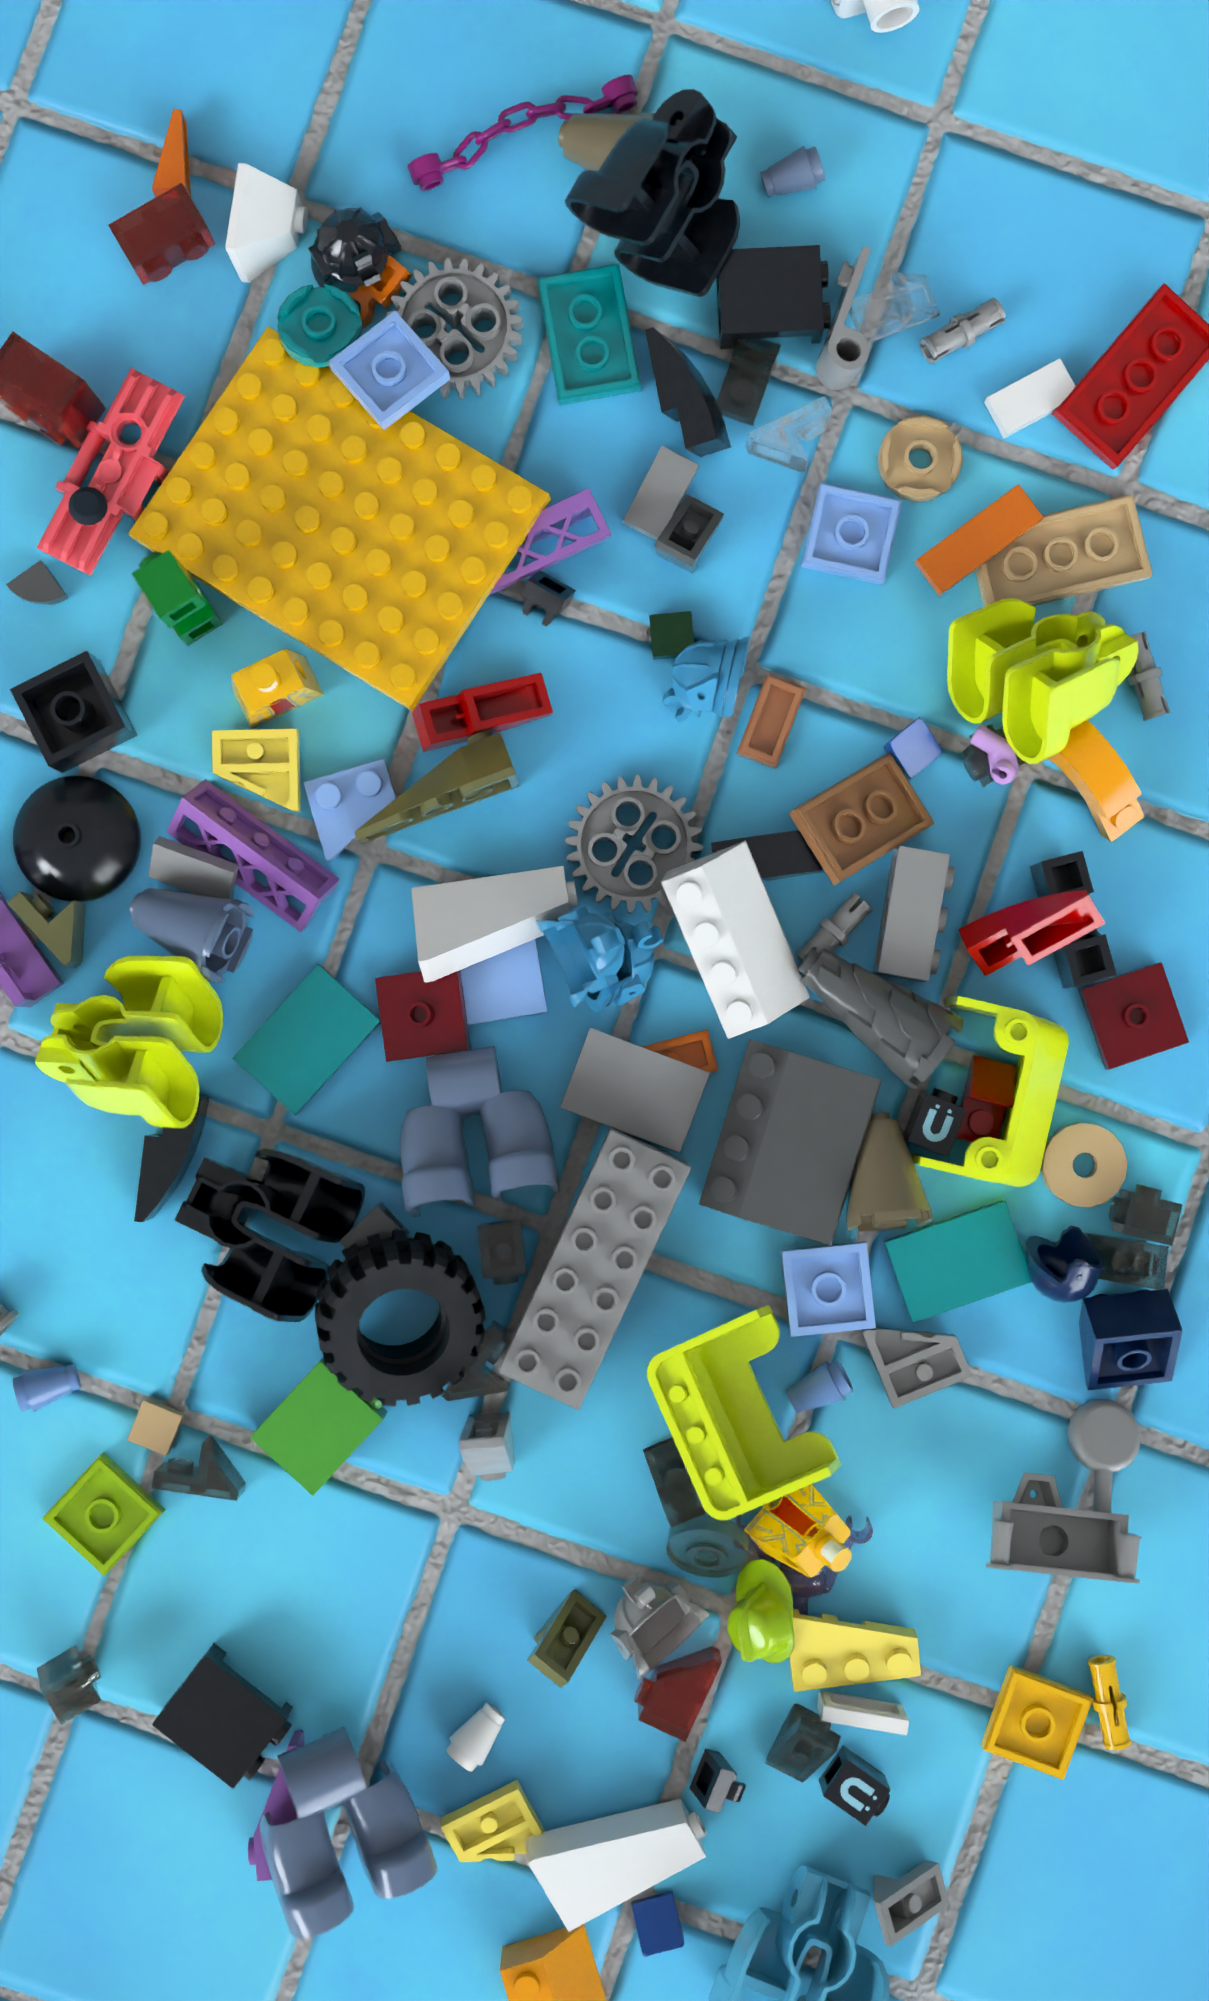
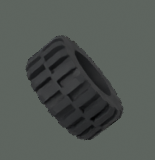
M392 1230V1238L381 1239L379 1233L368 1236L367 1245L359 1248L354 1243L344 1250L346 1256L344 1262H341L339 1259H335L327 1269L329 1280H321L317 1291L319 1302L315 1304V1321L324 1363L330 1373L337 1375L338 1383L347 1391H351L356 1386L357 1396L360 1399L372 1402L374 1397H379L383 1406L395 1407L397 1400H406L407 1405L410 1406L420 1404L419 1397L428 1394L434 1399L444 1394V1385L450 1382L455 1386L465 1377L462 1370L464 1365L469 1368L472 1367L479 1356L475 1346L483 1344L485 1329L482 1323L486 1320L473 1275L470 1274L467 1264L460 1255H454L452 1248L442 1240L437 1241L434 1245L428 1234L416 1232L414 1238H407L405 1230ZM394 1290H419L431 1295L439 1303V1313L432 1327L420 1338L407 1344L394 1346L379 1344L364 1336L359 1329L360 1319L367 1307L378 1297Z

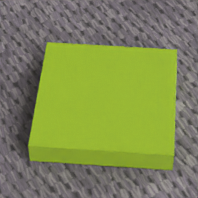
M103 1452L42 1519L105 1576L166 1509Z

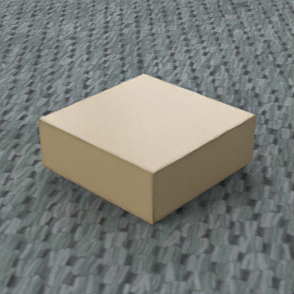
M145 1398L141 1403L127 1441L167 1456L171 1451L185 1413Z

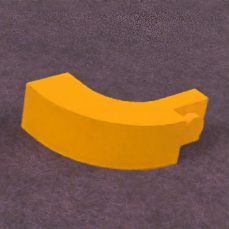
M1086 720L1070 729L1067 746L1060 753L1048 758V760L1059 767L1076 786L1084 798L1101 835L1110 842H1113L1145 817L1137 801V797L1142 793L1120 756L1093 724Z

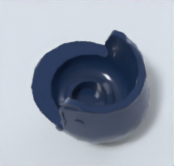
M1069 1226L1061 1233L1060 1239L1056 1243L1039 1236H1030L1026 1240L1028 1274L1034 1287L1043 1296L1063 1303L1075 1302L1088 1296L1094 1290L1100 1272L1103 1270L1104 1261L1093 1241L1079 1227Z

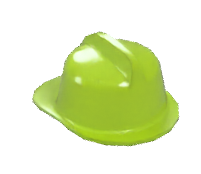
M765 1559L752 1560L743 1566L737 1578L736 1605L731 1610L727 1620L729 1638L735 1648L741 1653L743 1661L752 1662L762 1659L769 1663H781L790 1657L794 1649L795 1634L791 1587L784 1572L776 1564Z

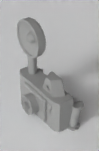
M1109 1399L1092 1400L1078 1407L1072 1415L1067 1435L1069 1447L1076 1460L1087 1469L1095 1471L1093 1511L1063 1508L1054 1476L1024 1473L1012 1502L993 1501L990 1563H986L987 1568L1140 1584V1579H1135L1139 1543L1142 1537L1128 1533L1129 1515L1111 1513L1113 1472H1118L1127 1467L1137 1456L1141 1443L1140 1427L1133 1413L1121 1403ZM1031 1490L1036 1492L1035 1498L1030 1496Z

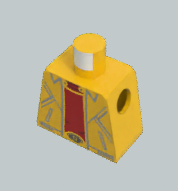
M289 649L280 650L231 675L233 692L251 729L324 695L306 657Z
M813 1484L767 1503L744 1529L747 1535L764 1553L807 1577L816 1576L824 1565H827L834 1572H840L846 1568L851 1560V1551L843 1545L850 1536L851 1530Z

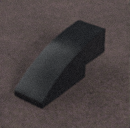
M653 327L646 329L645 332L661 412L676 422L680 421L685 449L699 457H703L731 448L724 419L711 390L700 372L685 353L668 337Z
M799 830L711 843L712 853H715L746 840L760 876L765 881L825 872Z
M199 1097L197 1112L193 1121L187 1127H163L162 1135L151 1134L144 1136L134 1221L145 1222L153 1219L169 1200L184 1177L196 1152L205 1125L209 1104L208 1097Z

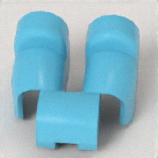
M801 1865L790 1881L781 1913L759 1907L748 1917L737 1936L727 1964L720 1966L709 1994V2001H795L801 1983V1978L798 1974L804 1957L811 1946L822 1948L807 1995L800 1996L797 2001H889V1979L883 1962L874 1953L856 1944L871 1898L869 1891Z

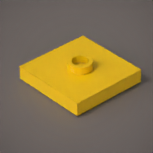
M1009 1664L980 1745L987 1752L1064 1780L1093 1698L1088 1693Z

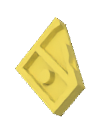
M298 729L212 731V768L215 775L293 812H301Z
M518 1780L441 1817V1829L460 1862H481L487 1858L497 1861L515 1860V1854H527L525 1838L532 1834L534 1836L542 1835L545 1831Z

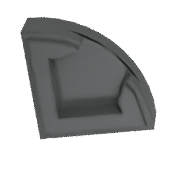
M41 560L6 584L13 593L31 603L53 605L69 598Z

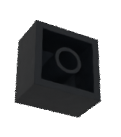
M88 651L10 689L47 765L61 773L138 736L101 661Z

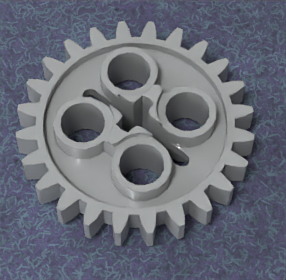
M446 258L444 270L438 271L436 265L430 261L428 263L429 275L424 276L415 269L413 271L416 281L414 285L405 281L400 283L405 297L392 296L393 307L398 310L396 312L415 333L417 329L425 325L436 329L430 337L420 339L449 371L450 380L440 387L442 398L446 399L450 389L453 388L457 389L460 400L464 399L466 387L470 386L476 395L479 396L481 395V382L485 381L491 387H496L495 372L508 376V366L504 360L517 362L518 360L517 351L511 346H520L523 343L522 334L516 332V330L523 328L522 317L515 315L520 311L518 300H508L512 295L509 284L498 288L500 283L499 273L495 272L487 279L485 278L483 263H480L472 272L469 271L467 258H463L459 269H453L450 258ZM448 294H458L462 297L461 301L456 305L450 306L442 303L443 298ZM427 305L433 306L438 310L439 315L429 309H425ZM393 311L387 312L386 317L390 315ZM481 320H490L495 324L487 332H479L474 329L476 323ZM446 322H447V324H449L452 328H454V329L451 330L449 333H448V330H447ZM460 325H462L463 334L456 330ZM470 342H472L480 348H484V352H477L474 348H472ZM455 352H463L468 355L467 360L459 365H454L447 361L448 357Z
M636 775L633 787H627L623 777L620 776L618 777L616 790L612 791L609 785L603 782L602 797L599 798L590 791L587 793L591 804L590 808L581 805L576 806V811L583 819L582 821L574 820L568 823V826L578 832L577 836L565 838L567 845L577 847V851L566 856L567 862L580 863V866L574 870L572 876L573 878L587 877L582 891L587 892L595 887L598 890L595 898L597 904L608 896L612 898V911H615L622 901L626 902L628 914L633 913L635 903L641 902L646 913L650 912L651 900L656 899L662 907H665L667 905L666 892L661 881L666 872L695 861L690 855L703 850L702 845L693 843L691 839L701 834L702 829L689 827L688 825L696 817V812L682 813L681 809L687 799L682 797L673 802L670 799L673 791L671 785L660 793L657 791L656 778L650 782L648 788L642 787L640 775ZM625 805L635 807L640 814L639 821L632 826L620 824L616 819V812L620 807ZM655 813L657 818L642 838L641 846L645 850L643 852L635 850L620 875L617 877L612 876V870L626 852L627 844L623 840L626 837L631 840L634 839L648 815ZM659 828L669 829L675 836V844L669 849H659L651 840L652 833ZM608 840L616 846L617 854L612 860L601 862L594 857L592 850L599 841ZM637 863L647 865L652 871V879L645 885L634 884L628 876V871L632 865Z

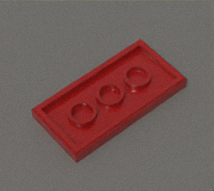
M1165 283L1162 284L1082 377L1064 401L1054 410L1052 415L1114 470L1209 360V324Z

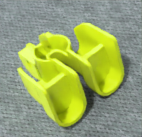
M1005 598L961 616L950 624L947 667L948 692L958 713L973 724L982 723L1003 712V731L1014 753L1021 760L1029 764H1038L1060 753L1067 746L1070 729L1092 718L1110 704L1117 686L1130 674L1136 663L1139 652L1138 641L1127 635L1120 626L1106 625L1103 617L1099 613L1092 611L1079 615L1057 614L1042 618L1033 626L1036 608L1030 603L1016 598Z
M127 956L120 958L106 970L104 978L120 993L122 1003L116 997L107 995L93 996L79 1004L57 1003L50 1019L54 1029L51 1035L43 1038L35 1063L46 1075L65 1082L79 1099L92 1108L108 1113L140 1115L146 1122L155 1127H187L193 1121L197 1112L199 1082L194 1068L181 1052L207 1053L216 1048L223 1029L221 1001L207 979L201 975L195 963L187 957Z

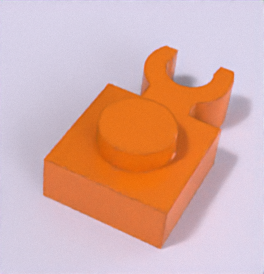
M389 254L386 266L380 275V281L368 287L360 285L355 292L349 293L356 304L361 306L360 317L363 328L367 327L373 320L375 305L379 303L387 309L392 303V296H397L402 290L400 283L402 281L408 282L412 277V274Z

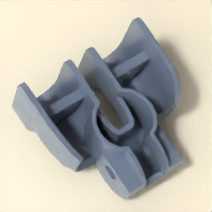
M490 1046L426 1057V1072L432 1105L407 1111L401 1125L400 1153L404 1176L402 1179L405 1210L413 1217L420 1216L419 1205L425 1203L462 1199L469 1206L476 1205L463 1134L464 1119L472 1115H479L483 1123L489 1157L488 1172L491 1192L496 1201L503 1200L502 1191L529 1185L548 1184L551 1185L554 1193L560 1192L553 1144L541 1106L529 1091L502 1093L495 1047Z
M344 1727L323 1735V1738L303 1747H296L277 1755L298 1819L287 1824L274 1825L270 1812L263 1814L260 1821V1838L273 1885L291 1935L295 1938H308L328 1932L344 1922L354 1910V1902L346 1878L338 1863L324 1816V1811L340 1804L345 1808L365 1875L375 1895L379 1898L387 1899L400 1897L424 1886L434 1877L437 1872V1864L429 1840L422 1830L411 1795L392 1764L387 1761L380 1762L379 1764L386 1777L366 1788L357 1757Z

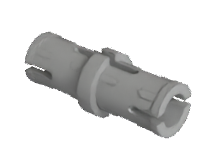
M991 298L971 312L964 315L960 313L955 315L945 327L920 340V349L925 359L930 364H934L960 347L965 349L970 347L980 335L1005 322V312L1002 305L997 299Z
M1144 631L1131 635L1130 637L1138 641L1139 652L1136 663L1127 680L1129 686H1134L1143 721L1170 713L1171 711L1164 696L1159 677L1163 674L1160 667L1156 668L1149 647L1147 633Z
M853 892L829 920L824 918L819 923L821 928L795 955L802 962L811 949L819 953L822 948L833 952L838 945L843 947L849 941L847 936L873 911L865 900L861 902V897Z

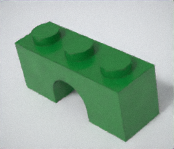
M170 550L165 553L155 552L147 556L140 562V568L131 573L158 617L169 628L173 627L178 637L187 646L223 625V622L198 582Z

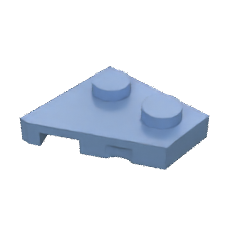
M384 758L303 782L324 856L328 862L335 860L340 855L339 853L356 838L355 831L397 798Z

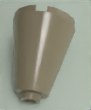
M574 113L568 121L565 120L562 123L558 143L563 148L565 158L586 170L599 171L608 154L629 126L641 119L652 120L655 113Z
M872 1113L849 1186L846 1214L847 1230L851 1231L858 1227V1231L862 1232L905 1228L907 1219H916L917 1226L932 1222V1210L899 1121L890 1119L889 1113Z

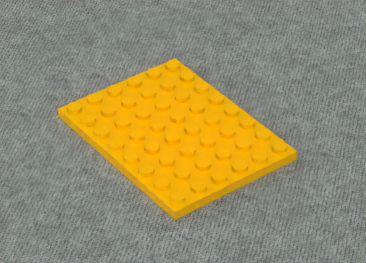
M267 327L128 534L134 541L154 553H165L170 550L187 571L199 581L413 711L491 593L502 573H504L514 558L518 548L525 541L526 535L538 516L550 503L551 498L550 494L411 411L407 412L383 431L331 371L330 366L322 368L312 367L294 360L283 348L279 333Z

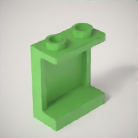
M323 1357L250 1438L314 1496L381 1423L387 1414V1410L381 1404L379 1397H374L372 1402H368L358 1398L356 1386L351 1391H347L338 1383L337 1375L329 1372Z

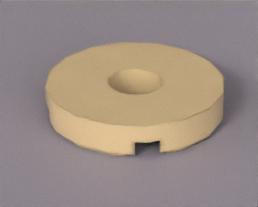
M922 415L907 417L889 430L881 442L877 461L879 475L891 492L901 499L912 502L932 501L948 491L959 476L963 457L961 443L956 435L954 437L948 426L939 419ZM915 449L925 450L931 457L930 466L923 469L914 467L909 460V453Z
M1077 1122L1061 1127L1046 1143L1040 1171L1044 1184L1057 1198L1072 1206L1090 1208L1106 1203L1119 1192L1126 1179L1128 1161L1123 1145L1112 1132L1097 1124ZM1088 1153L1093 1159L1094 1167L1089 1175L1080 1177L1074 1172L1073 1161L1077 1155Z

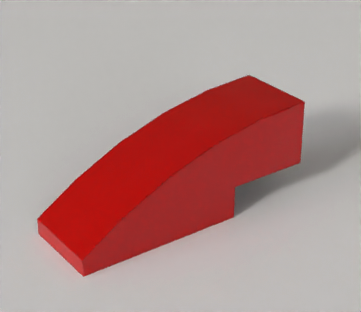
M542 673L465 689L458 695L422 702L411 713L422 750L426 752L466 742L470 736L483 731H491V734L523 725L549 716L553 713Z
M1081 890L1057 893L1014 904L983 916L958 930L966 949L984 976H987L1020 957L1029 966L1106 923L1087 891Z

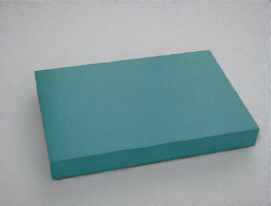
M619 264L537 278V287L559 406L641 391L640 376Z
M317 964L232 1059L288 1110L297 1115L381 1023V1020L328 971Z
M1004 1200L883 1241L912 1323L1031 1283L1027 1262Z

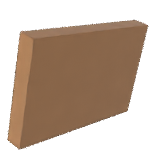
M890 752L788 813L834 886L935 824Z

